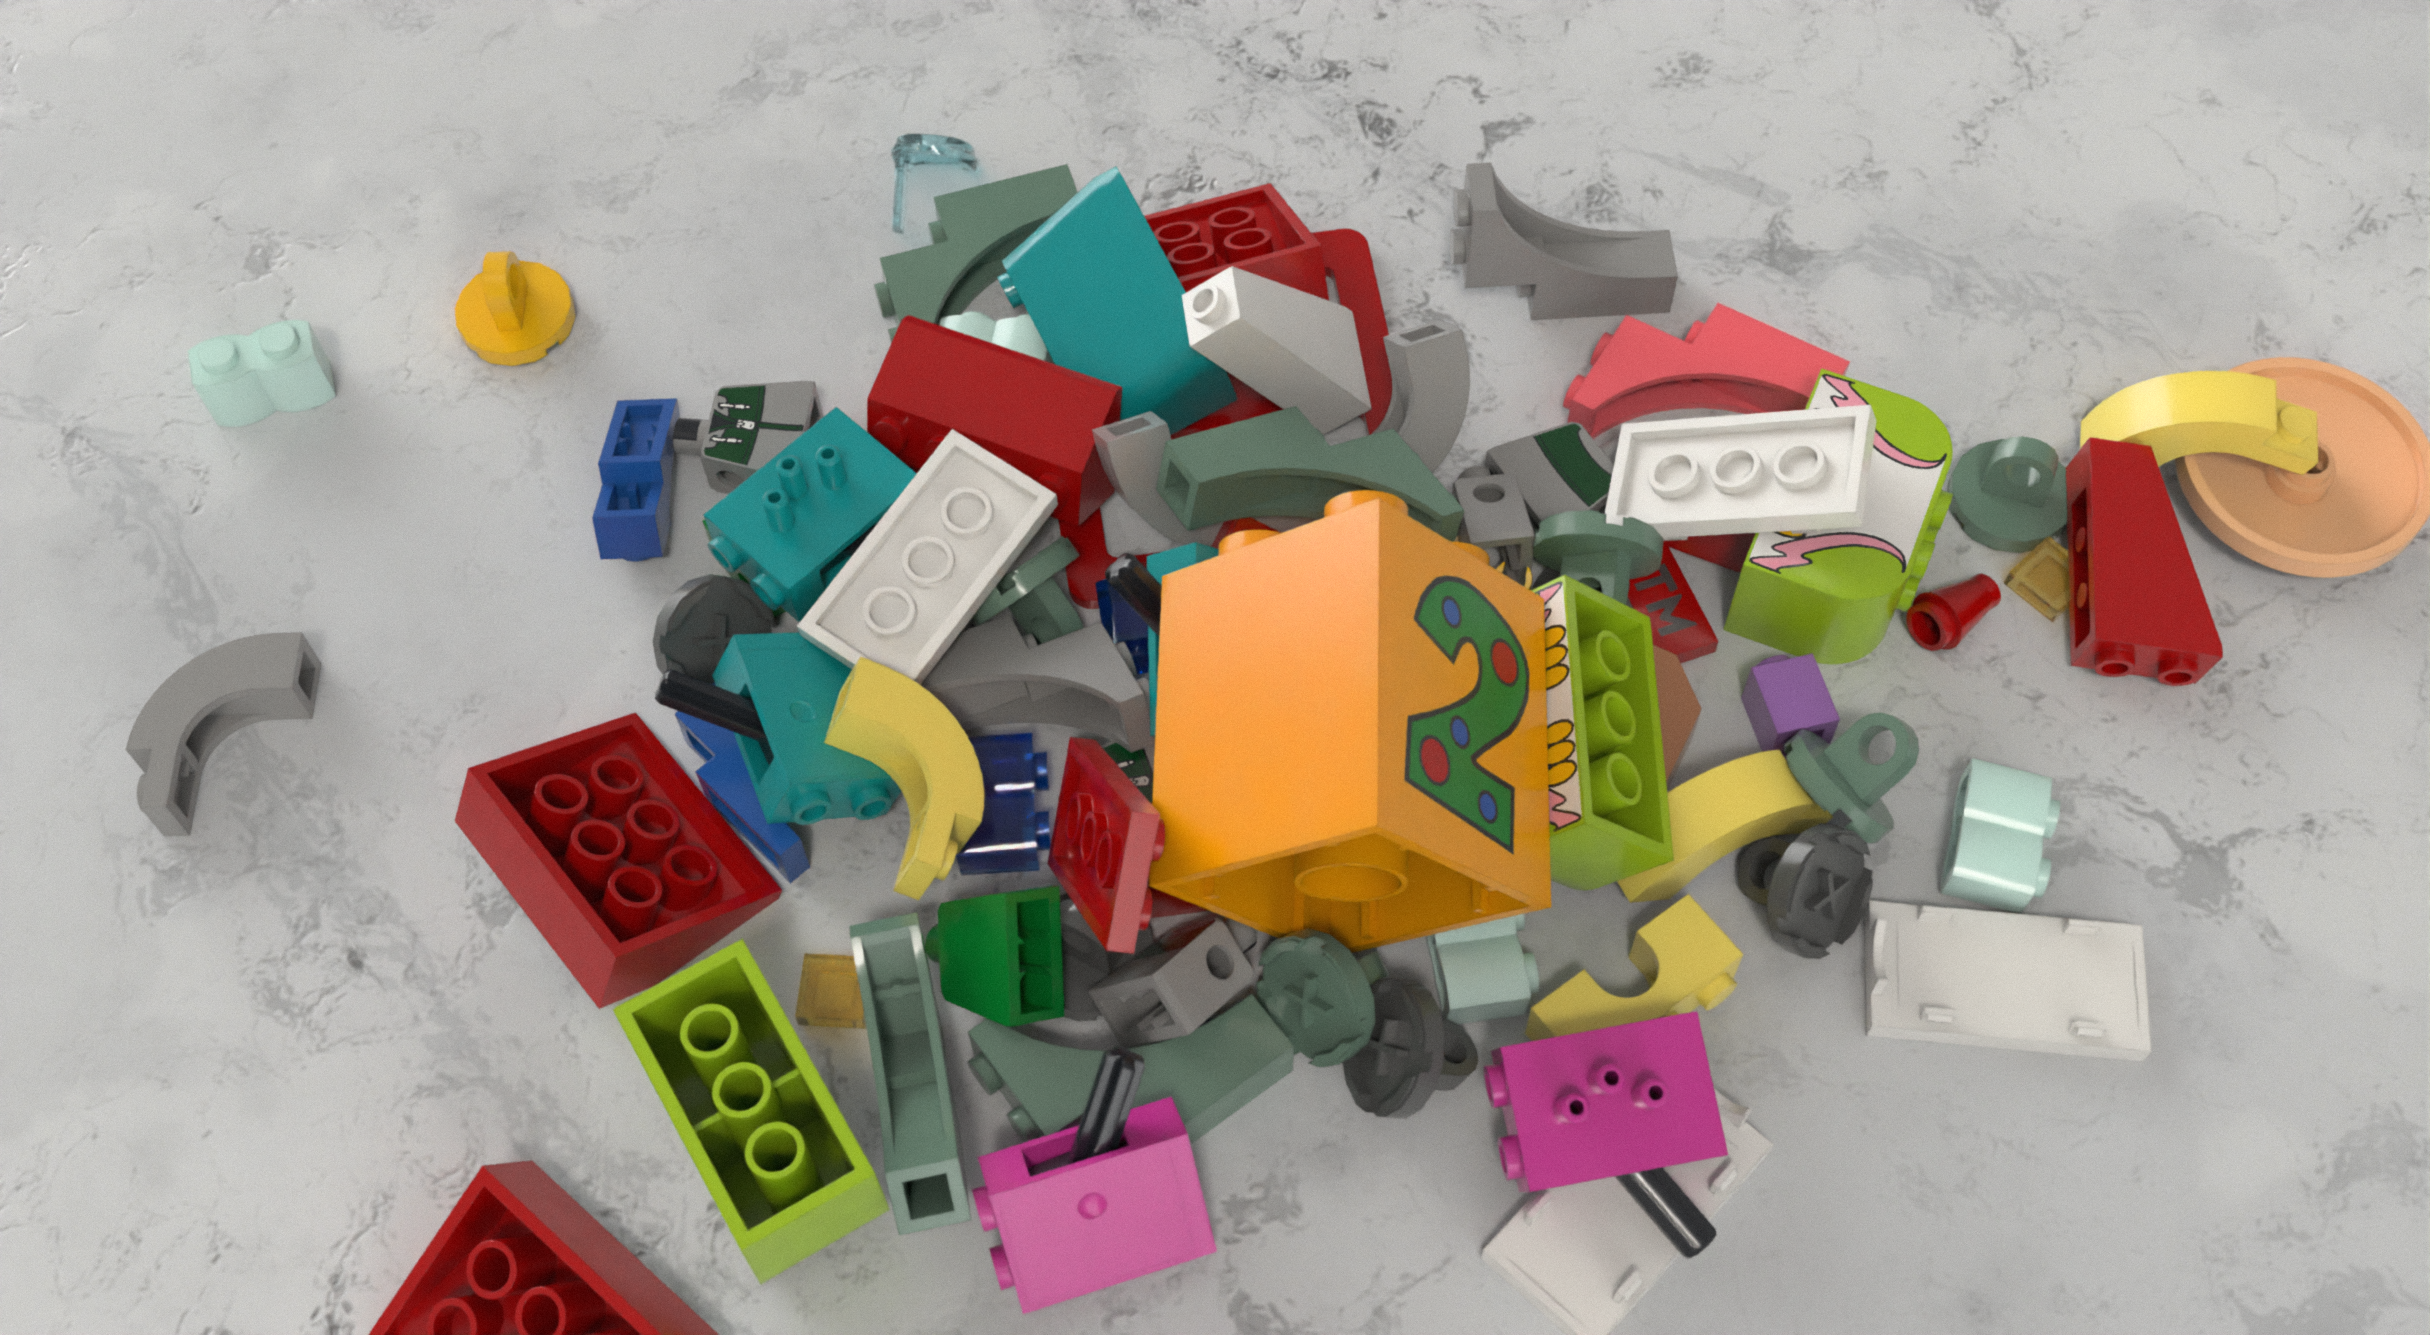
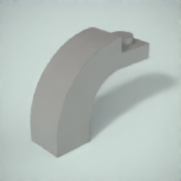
M302 632L259 634L236 639L212 648L180 667L161 684L146 702L133 725L125 750L145 773L141 775L137 784L139 808L163 836H190L202 771L209 756L224 739L245 726L261 721L313 718L322 663Z

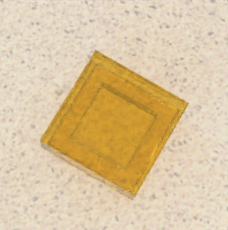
M2049 536L2009 571L2004 584L2051 622H2054L2069 608L2071 588L2068 550Z
M804 953L795 1013L798 1025L866 1029L854 956Z

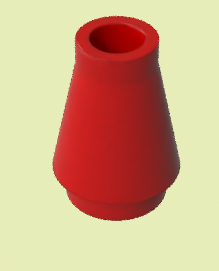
M1979 573L1967 580L1921 593L1914 599L1913 606L1909 608L1906 615L1909 632L1914 640L1927 650L1953 649L1991 609L1999 605L2001 601L2000 589L1991 577Z

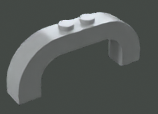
M1441 319L1383 337L1392 376V397L1383 421L1372 433L1375 434L1393 428L1412 451L1419 455L1422 462L1432 473L1443 462L1460 432L1467 410L1470 391V367L1463 330ZM1152 411L1092 429L1102 467L1118 495L1132 510L1156 531L1182 545L1197 542L1212 546L1223 522L1188 531L1156 491L1165 442L1172 440L1168 424ZM1294 516L1253 517L1281 532H1286L1319 520Z

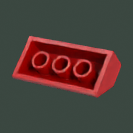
M907 315L898 326L867 398V433L903 463L920 470L953 429L1057 495L1058 505L1050 517L1079 526L1114 494L1115 489L1102 467L1092 429L1120 421L1122 387Z

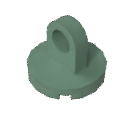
M2020 436L1980 443L1961 456L1950 477L1947 492L1953 493L1949 509L1952 516L1956 513L1958 519L1964 524L1962 530L1976 542L1997 551L2023 553L2035 550L2037 545L2044 544L2049 540V543L2058 538L2067 523L2066 468L2058 461L2059 457L2055 449L2036 438Z
M1587 510L1567 511L1551 515L1540 522L1539 531L1536 529L1533 556L1541 564L1561 572L1560 577L1567 575L1593 589L1602 586L1603 594L1625 605L1627 603L1629 580L1648 576L1660 569L1664 538L1653 526L1639 519L1629 516L1628 518L1623 517V526L1606 523L1607 514L1600 513V511Z
M1062 536L1038 552L1037 555L1003 576L971 618L976 626L984 623L1008 607L1027 635H1033L1037 645L1083 629V623L1077 612L1052 578L1055 573L1080 556L1070 539Z
M1879 712L1868 714L1856 721L1831 745L1813 732L1801 729L1784 744V752L1787 753V765L1791 772L1824 811L1827 810L1833 815L1841 809L1852 819L1845 826L1847 829L1855 831L1866 843H1877L1894 829V820L1881 797L1902 780L1914 767L1919 754V742L1910 725L1893 715ZM1890 730L1896 739L1894 754L1887 762L1874 765L1869 757L1870 742L1875 735L1882 731Z
M1310 928L1290 932L1274 940L1261 954L1258 967L1264 964L1263 979L1256 982L1259 1004L1294 1045V1055L1301 1052L1307 1058L1313 1059L1308 1064L1322 1068L1339 1065L1354 1057L1369 1043L1375 1025L1374 996L1370 985L1380 978L1390 975L1379 951L1377 950L1356 960L1351 951L1333 936Z

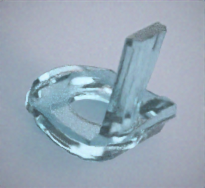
M903 134L897 138L895 145L891 149L894 162L893 232L904 233L907 171L911 172L913 166L920 164L962 165L963 170L977 171L980 159L976 156L975 149L971 144L958 138L932 134Z

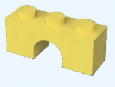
M1687 894L1636 932L1628 958L1647 980L1648 991L1636 997L1624 998L1614 996L1604 991L1584 969L1531 1007L1525 1034L1531 1041L1689 1013L1699 1005H1702L1706 1011L1711 1010L1724 1001L1736 988L1737 983L1734 980V976L1743 953L1697 902Z

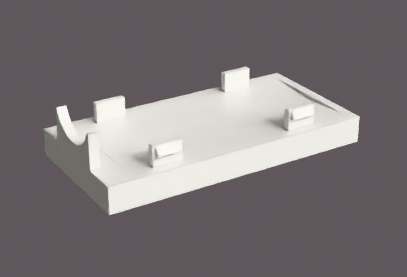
M1871 405L1622 424L1604 513L1607 514L1606 523L1623 526V517H1633L1653 526L1664 538V541L1687 540L1688 536L1779 531L1803 534L1822 533V529L1862 527L1877 421Z
M952 429L797 625L800 635L851 669H853L861 656L902 673L921 685L1057 507V495Z
M1869 900L1864 914L1866 1036L2142 1062L2152 1052L2142 925Z
M1715 1088L1714 1091L1728 1155L1663 1167L1708 1221L1715 1216L1767 1157L1774 1145L1746 1122L1752 1110L1750 1107H1743L1730 1101ZM1615 1177L1537 1191L1483 1249L1481 1259L1566 1335H1610L1678 1258L1680 1253Z

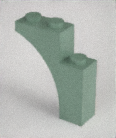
M1068 164L933 197L937 221L928 223L932 245L879 258L884 282L874 284L882 317L894 316L897 327L888 329L891 343L901 320L907 315L939 325L943 317L961 315L981 292L998 280L997 276L1007 272L1002 260L1078 192Z
M1297 406L1166 441L1156 485V491L1188 531L1228 520L1258 516H1294L1322 519L1324 518L1325 505L1335 496L1351 491L1373 490L1386 492L1401 498L1408 506L1409 517L1445 539L1455 542L1465 511L1454 495L1447 491L1422 462L1419 455L1412 451L1393 428L1330 446L1323 434L1314 428Z
M918 912L849 926L850 941L860 987L876 1085L885 1177L898 1234L900 1236L970 1221L971 1213L961 1131L948 1075L943 1029Z
M1252 994L1215 1019L1198 1027L1187 1036L1128 1048L1131 1052L1141 1055L1145 1062V1069L1131 1109L1172 1097L1188 1133L1190 1145L1293 1071L1294 1045ZM985 1019L968 1031L974 1057L968 1060L967 1064L978 1083L988 1095L991 1096L999 1090L1013 1108L1006 1115L1023 1143L1080 1125L1103 1053L1107 1050H1084L1053 1045L1028 1037L989 1019Z

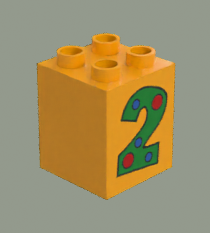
M1373 490L1351 491L1337 495L1325 505L1324 518L1283 533L1269 530H1246L1230 534L1219 543L1218 556L1163 575L1152 806L1160 814L1159 819L1164 821L1165 844L1160 860L1158 862H1151L1149 886L1276 938L1307 928L1321 931L1333 936L1347 947L1351 953L1551 908L1544 599L1491 567L1489 555L1482 548L1468 543L1452 542L1409 517L1408 506L1401 498L1393 494Z

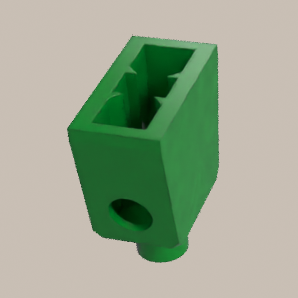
M1052 885L997 893L940 904L937 910L938 924L933 926L928 932L925 949L928 957L933 962L940 963L941 993L946 1001L1007 1027L1064 1017L1059 886Z

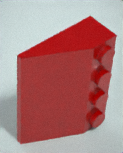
M1271 183L1144 216L1186 293L1233 266L1329 301L1321 244Z
M636 712L470 767L467 770L455 817L456 824L599 1009L657 985L780 898L782 889Z
M529 1160L482 1165L368 1335L719 1334L536 1163Z

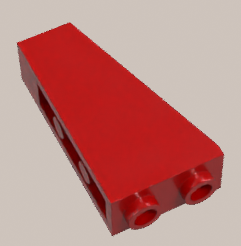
M2089 437L2066 466L2071 666L2095 669L2096 673L2106 677H2122L2130 674L2158 678L2160 683L2169 686L2196 684L2223 658V648L2152 447Z

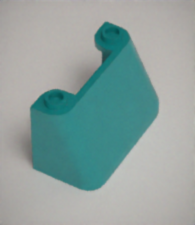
M1117 166L1094 177L1002 260L1007 272L997 276V279L1013 309L1024 304L1054 363L1122 387L1120 421L1152 411L1168 424L1170 435L1238 400L1226 370L1190 347L1182 295L1186 292Z

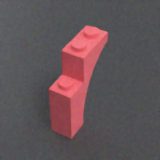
M1717 303L1705 323L1699 320L1694 322L1685 341L1626 315L1614 335L1607 332L1602 335L1591 358L1590 364L1593 366L1586 377L1578 374L1574 378L1564 398L1563 407L1569 409L1567 423L1575 422L1581 424L1593 439L1623 422L1660 411L1705 408L1755 414L1805 410L1821 368L1845 376L1850 361L1720 303Z

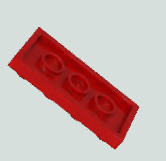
M1070 737L1047 864L1104 949L1111 952L1134 954L1138 930L1145 931L1151 918L1152 893L1150 888L1147 887L1151 862H1158L1163 853L1165 824L1162 819H1159L1160 814L1096 740Z

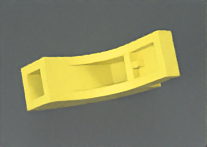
M2192 371L2145 380L2108 397L2081 420L2080 449L2089 437L2148 445L2152 447L2158 467L2182 456L2207 452L2241 455L2300 475H2304L2318 463L2317 412L2277 399L2276 380L2248 373Z
M860 656L840 689L824 743L876 764L901 789L910 813V830L893 891L919 900L934 878L942 881L945 880L953 865L956 853L959 854L982 822L984 810L983 776L978 758L969 738L944 704L920 684L902 673Z
M1780 750L1764 751L1744 756L1712 768L1667 792L1674 861L1617 882L1630 903L1671 899L1704 869L1730 852L1765 837L1801 834L1803 831L1820 823L1826 824L1833 816L1827 810L1824 811L1801 786L1789 769L1788 762Z

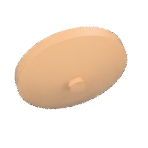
M2277 357L2248 362L2228 370L2276 380L2277 399L2317 412L2318 463L2304 475H2300L2231 453L2207 452L2176 458L2175 465L2182 491L2189 505L2205 526L2221 541L2245 557L2266 567L2299 576L2334 578L2355 575L2377 568L2400 554L2412 542L2430 515V443L2411 413L2390 393L2374 382L2348 369L2327 362L2296 357Z

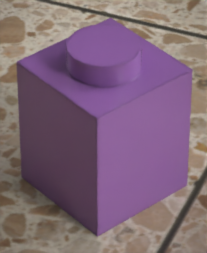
M1813 653L1790 658L1787 655H1776L1751 667L1741 700L1762 752L1780 750L1787 760L1784 744L1801 729L1809 730L1824 739L1828 744L1831 743L1840 718Z

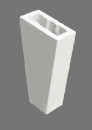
M1233 266L1182 295L1191 348L1281 408L1287 409L1297 406L1314 428L1318 429L1323 435L1372 409L1353 312L1347 307Z

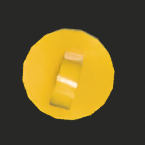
M512 251L487 252L484 256L482 272L477 274L461 290L454 308L456 327L467 347L476 351L479 358L491 364L507 366L535 362L548 355L546 349L553 346L557 341L561 345L570 335L576 318L572 294L559 273L541 263L518 260L516 254Z

